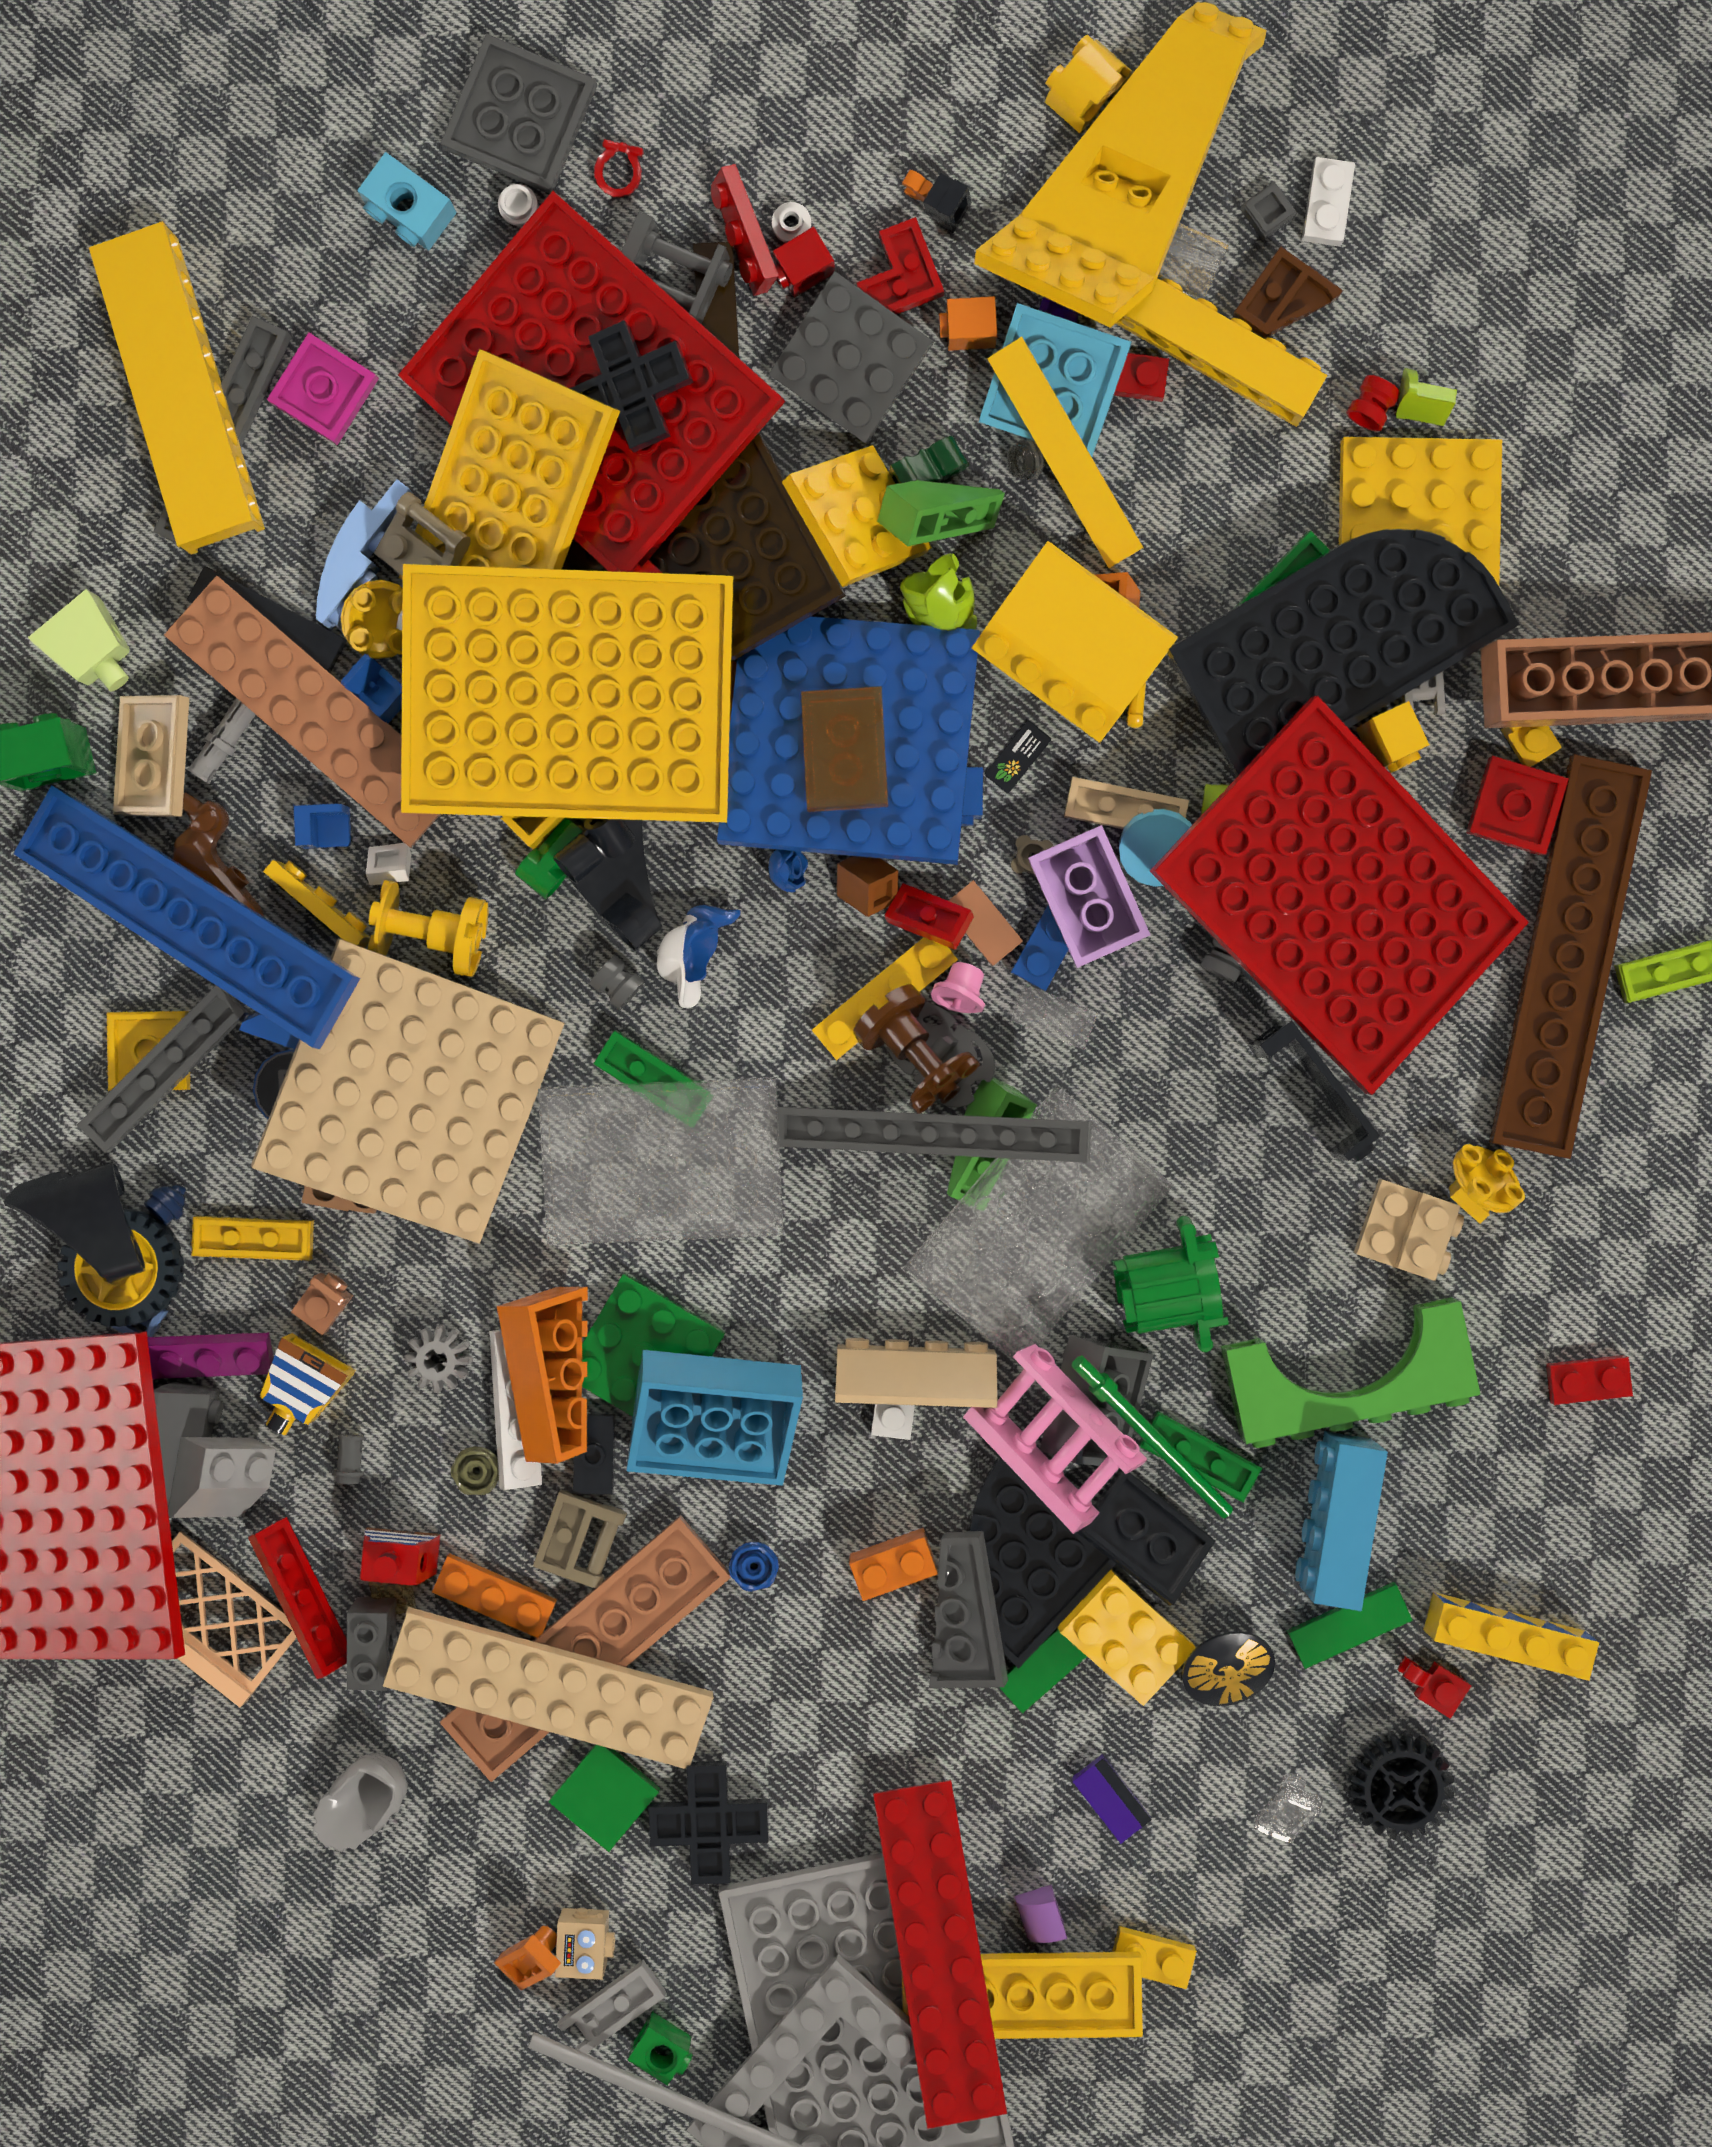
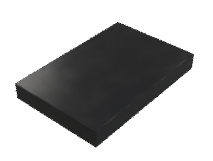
M1121 1469L1118 1470L1094 1505L1100 1512L1091 1524L1077 1531L1079 1535L1168 1606L1175 1604L1216 1542L1132 1473L1125 1474Z

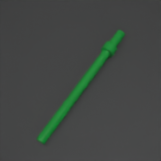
M1083 1355L1078 1356L1072 1362V1368L1089 1384V1391L1100 1402L1106 1401L1221 1518H1227L1232 1513L1233 1507L1117 1390L1118 1385L1108 1374L1100 1373Z

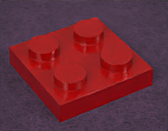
M1496 756L1489 757L1466 833L1540 856L1546 855L1569 778Z

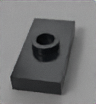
M587 1413V1452L574 1457L573 1494L613 1495L616 1414Z

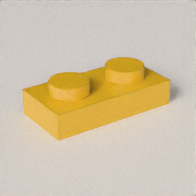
M1122 1926L1118 1927L1112 1952H1140L1142 1978L1187 1989L1197 1952L1194 1945Z

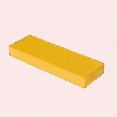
M194 1216L191 1256L310 1261L313 1259L314 1220Z

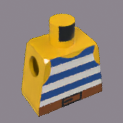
M293 1333L282 1337L260 1394L264 1401L275 1406L266 1422V1426L276 1433L287 1435L295 1419L309 1425L320 1416L351 1379L356 1370Z

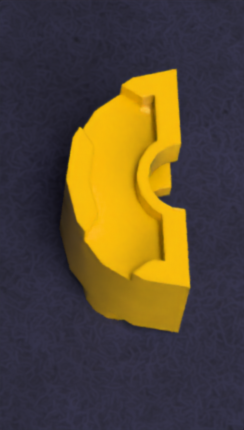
M1085 35L1075 46L1072 52L1074 57L1066 67L1061 64L1058 65L1045 83L1050 88L1045 103L1078 133H1081L1099 113L1107 99L1115 95L1132 75L1131 69L1097 39L1093 40L1089 35Z

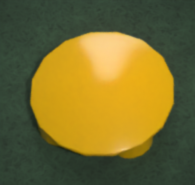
M386 580L367 581L355 588L344 601L340 615L342 633L349 645L360 654H368L371 658L375 659L390 658L397 654H402V630L396 629L398 616L402 611L403 588L400 585Z
M1471 1144L1464 1145L1456 1153L1453 1160L1454 1176L1460 1188L1479 1206L1496 1213H1507L1524 1201L1525 1193L1520 1187L1519 1180L1512 1169L1514 1167V1160L1509 1153L1502 1149L1493 1152Z

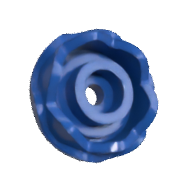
M776 849L771 854L768 867L769 876L772 882L781 890L793 893L796 892V889L805 885L806 879L803 874L808 867V860L801 853L802 851Z
M761 1542L742 1544L733 1552L729 1563L730 1576L745 1591H756L771 1586L779 1568L776 1554L769 1546ZM755 1562L757 1563L758 1567L756 1569H752L750 1567V1564Z

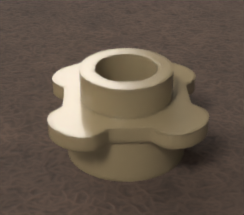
M1027 835L1020 836L1015 842L1018 849L1016 858L1011 861L1012 870L1017 874L1022 872L1034 874L1028 860L1029 854L1034 853L1036 855L1054 847L1049 840L1038 841L1031 840Z

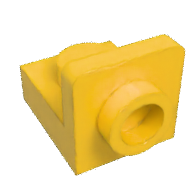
M1549 726L1501 729L1520 762L1529 767L1534 766L1562 748Z

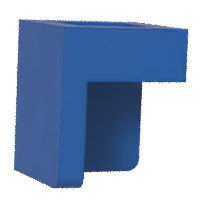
M343 804L294 806L295 846L304 849L351 846L350 807Z

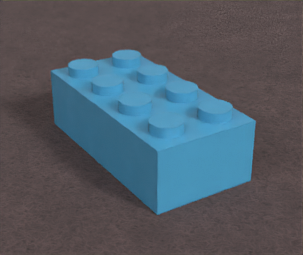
M1324 1431L1323 1441H1318L1316 1444L1314 1461L1315 1464L1319 1465L1317 1480H1311L1308 1491V1502L1313 1504L1311 1517L1304 1520L1302 1527V1542L1306 1543L1304 1558H1298L1295 1571L1296 1581L1300 1582L1299 1586L1314 1604L1362 1611L1388 1454L1387 1450L1371 1438Z

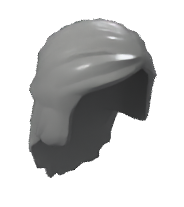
M371 1753L359 1757L354 1763L350 1764L334 1781L328 1792L319 1800V1805L314 1812L316 1823L313 1827V1831L318 1833L317 1839L326 1847H333L336 1851L343 1852L347 1848L355 1850L362 1842L382 1829L390 1817L400 1811L402 1800L407 1793L408 1783L399 1763L382 1753Z

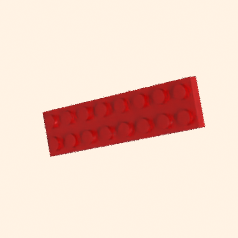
M949 1779L873 1793L927 2129L1007 2114L952 1781Z

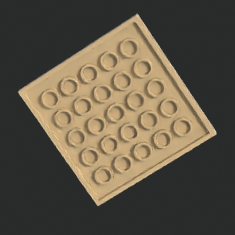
M338 938L330 959L361 979L321 1049L312 1048L299 1039L251 1167L480 1244L565 1023Z

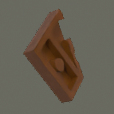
M1280 247L1239 304L1233 317L1246 322L1254 332L1265 339L1336 301L1343 290L1289 251Z

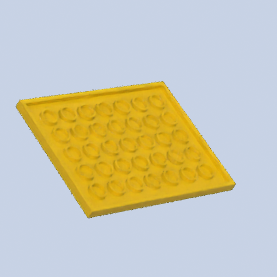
M403 564L401 813L727 823L733 576Z

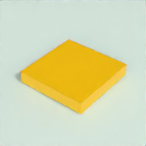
M189 1011L107 1012L108 1091H111ZM190 1073L173 1090H191Z

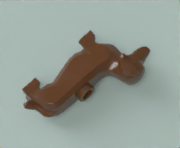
M185 792L183 795V810L189 816L191 824L176 839L172 859L265 917L261 906L245 888L249 883L246 876L235 866L228 868L217 854V842L229 824L227 811L217 802L207 801L202 803Z

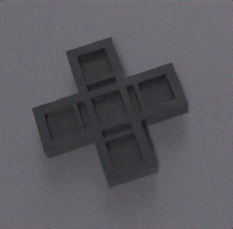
M625 320L588 336L602 374L570 389L619 410V422L628 446L634 453L671 437L657 399L694 383L680 345L673 341L641 356L630 326Z
M727 1761L691 1762V1765H687L688 1801L651 1802L649 1804L650 1847L690 1845L691 1885L731 1883L730 1844L769 1842L768 1798L728 1800Z

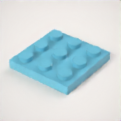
M1017 303L1003 348L1021 336L1023 337L1088 452L1093 457L1132 342ZM994 372L978 422L1035 441Z

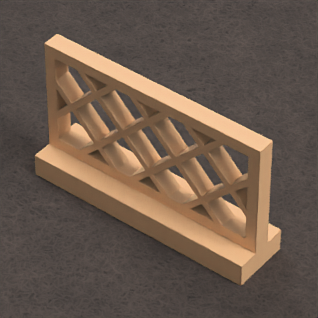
M180 1531L172 1541L173 1554L183 1544L194 1553L195 1570L176 1572V1577L196 1574L198 1597L179 1600V1605L199 1603L201 1625L184 1627L182 1625L185 1655L177 1659L238 1707H241L248 1701L256 1688L295 1641L296 1636L281 1608L184 1532ZM201 1559L211 1567L202 1568ZM218 1572L224 1576L226 1594L204 1597L202 1573ZM232 1584L238 1587L242 1592L232 1593ZM242 1596L252 1598L256 1602L257 1618L235 1621L233 1598ZM227 1599L229 1622L207 1625L205 1601ZM263 1608L273 1616L263 1617ZM280 1620L292 1630L282 1643L266 1645L264 1622ZM258 1623L260 1646L238 1649L236 1626ZM230 1627L232 1650L216 1652L209 1646L208 1630ZM201 1631L202 1640L192 1632ZM277 1649L270 1659L267 1660V1650ZM261 1651L262 1669L252 1680L240 1670L238 1654ZM232 1655L233 1664L223 1656Z

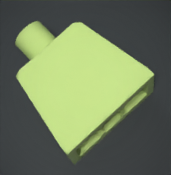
M87 589L28 637L32 643L68 674L85 685H90L99 678L107 689L112 692L122 687L129 679V676L118 664L129 653V646L99 596Z

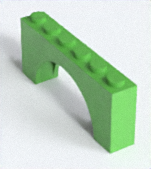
M1450 1297L1413 1305V1333L1402 1358L1380 1379L1351 1391L1319 1392L1291 1382L1277 1369L1268 1353L1266 1343L1260 1338L1221 1346L1240 1438L1245 1444L1252 1443L1253 1448H1262L1274 1445L1276 1443L1275 1438L1290 1435L1292 1440L1305 1439L1314 1436V1430L1329 1427L1330 1431L1333 1432L1343 1431L1352 1428L1354 1421L1368 1419L1369 1423H1381L1391 1420L1392 1413L1407 1411V1415H1418L1431 1411L1430 1405L1445 1403L1447 1407H1456L1470 1403L1469 1397L1481 1394L1461 1301Z

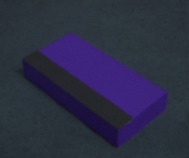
M1103 1754L1072 1777V1782L1120 1844L1152 1820L1149 1813Z

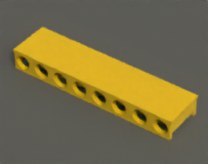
M162 221L89 247L177 546L192 555L198 553V548L253 529L257 532L264 530L265 527L235 432L227 400L221 387L219 373L178 238Z

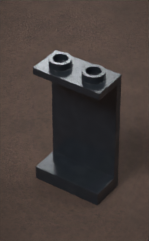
M1292 1020L1278 1021L1247 1045L1256 1058H1270L1287 1045L1344 1119L1353 1133L1328 1151L1333 1158L1346 1161L1353 1158L1357 1162L1375 1149L1373 1142L1381 1136Z

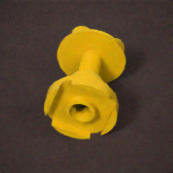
M384 880L380 892V902L374 901L369 913V925L375 926V932L371 935L368 950L386 956L394 934L427 940L428 949L453 954L454 974L473 977L482 955V951H478L481 938L485 939L489 914L488 902H485L486 900L468 897L461 914L434 910L430 917L399 911L400 890L398 882Z

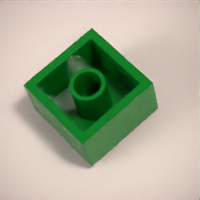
M48 713L33 717L32 724L19 726L18 723L0 724L1 786L21 792L97 774L87 730L85 727L71 722L70 719L58 717L56 713Z

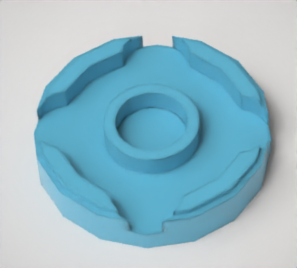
M1154 809L1153 812L1134 816L1124 827L1119 840L1120 861L1127 874L1139 883L1153 887L1163 886L1150 870L1192 826L1191 822L1181 814L1166 809Z

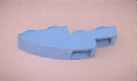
M398 479L373 510L359 500L334 540L321 576L316 608V619L330 630L335 625L341 626L340 615L344 601L350 593L365 582L378 579L376 574L380 569L369 557L376 550L397 512L396 505L398 500L405 493L411 492Z

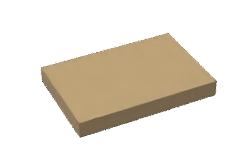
M181 695L120 696L113 814L121 816L182 817L190 697Z

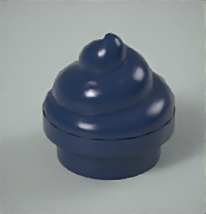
M180 1185L154 1188L148 1193L150 1198L144 1202V1205L162 1224L167 1226L172 1220L177 1222L184 1214L183 1206L186 1202L184 1197L186 1188Z

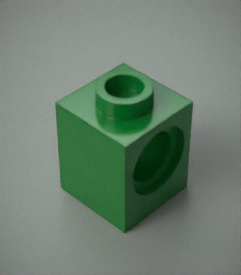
M652 2011L633 2040L627 2060L668 2086L675 2073L681 2076L692 2059L693 2054L689 2052L692 2036ZM659 2045H665L672 2050V2053L663 2056L658 2054L654 2048Z

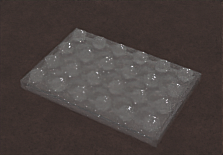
M777 1077L540 1087L538 1089L547 1245L784 1236Z
M1058 1085L1030 1118L1092 1121L1090 1162L995 1158L903 1267L907 1274L1013 1360H1015L1013 1356L1017 1351L1034 1344L1039 1346L1174 1186V1184Z

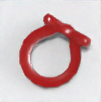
M604 139L602 146L606 150L597 158L594 166L595 180L605 194L614 198H624L631 195L639 187L642 179V168L638 157H643L644 150L641 147L631 146L624 142L618 143ZM616 152L626 153L633 168L631 182L622 189L610 187L603 177L605 164Z

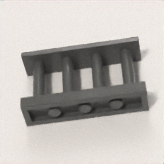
M638 211L621 251L644 273L643 268L648 257H653L656 254L704 274L705 277L696 296L652 279L680 306L689 311V314L700 324L704 320L718 285L722 287L727 285L733 269V264L729 263L730 257L725 246L718 244L712 260L661 239L654 218Z

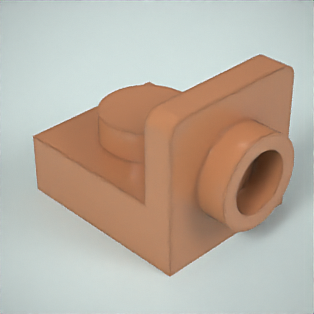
M332 1273L314 1275L309 1282L311 1285L291 1311V1313L321 1335L327 1333L354 1296L346 1290L348 1287L346 1282Z

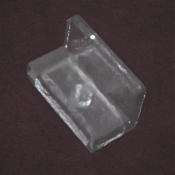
M1179 223L1157 278L1160 280L1167 278L1176 282L1182 287L1183 293L1195 300L1197 298L1205 299L1229 245Z

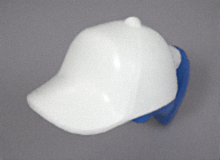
M708 905L695 906L687 912L683 925L671 930L663 938L657 950V970L659 975L665 980L677 984L679 1005L682 1008H691L699 1002L701 996L700 982L706 977L707 963L716 950L718 928L734 923L740 916L741 911L739 909L725 910Z

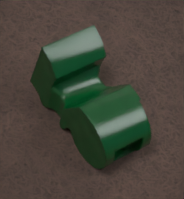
M948 436L933 443L926 449H920L915 456H905L891 464L889 474L895 484L915 480L948 483L951 481L950 479L964 471L970 464L962 454L954 436Z

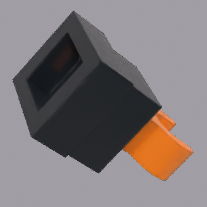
M910 169L902 182V185L906 187L904 193L911 198L923 201L926 215L939 221L940 227L951 233L955 232L972 203L969 187L942 173L939 174L935 183L932 184L921 174Z

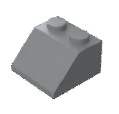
M181 1437L168 1510L169 1517H241L269 1489L276 1449L253 1438Z

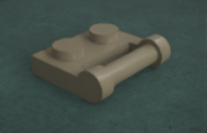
M411 492L405 493L398 500L396 505L397 512L374 554L402 576L403 564L459 566L470 546V537L460 530L454 531L425 509L421 505V500ZM414 520L445 543L446 550L444 553L410 528Z
M560 1490L533 1567L592 1588H597L604 1580L603 1568L618 1526L624 1524L627 1512L614 1506L604 1505ZM595 1517L603 1520V1524L588 1567L582 1568L576 1566L592 1518Z

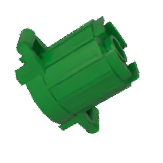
M1183 1215L1176 1221V1226L1180 1233L1181 1246L1123 1256V1259L1113 1260L1116 1270H1113L1117 1299L1118 1304L1122 1303L1126 1320H1122L1126 1333L1136 1332L1142 1334L1194 1325L1193 1338L1199 1350L1208 1352L1213 1348L1210 1328L1229 1325L1228 1317L1223 1318L1221 1289L1214 1258L1219 1257L1218 1248L1215 1241L1211 1242V1234L1195 1237L1196 1228L1192 1220L1188 1216Z

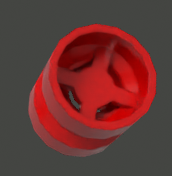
M1367 375L1360 385L1359 390L1361 394L1359 398L1351 402L1346 414L1354 423L1365 429L1381 431L1387 421V410L1395 406L1401 392L1391 382L1375 375Z

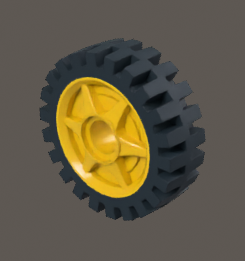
M123 1209L125 1218L141 1250L146 1269L144 1272L108 1283L106 1278L99 1276L97 1271L67 1244L62 1246L60 1254L64 1256L63 1260L58 1262V1270H61L63 1277L59 1278L60 1287L66 1288L65 1298L68 1302L72 1301L75 1304L73 1309L79 1314H85L86 1319L92 1322H99L104 1326L120 1327L135 1325L156 1316L171 1304V1298L176 1297L179 1288H177L178 1283L182 1282L184 1273L180 1272L181 1266L184 1265V1258L180 1257L178 1251L181 1249L179 1241H174L172 1230L164 1227L157 1218L150 1216L149 1213L133 1209Z

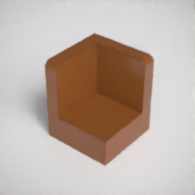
M860 856L847 858L837 863V896L869 917L889 907L898 892L899 870L881 858Z

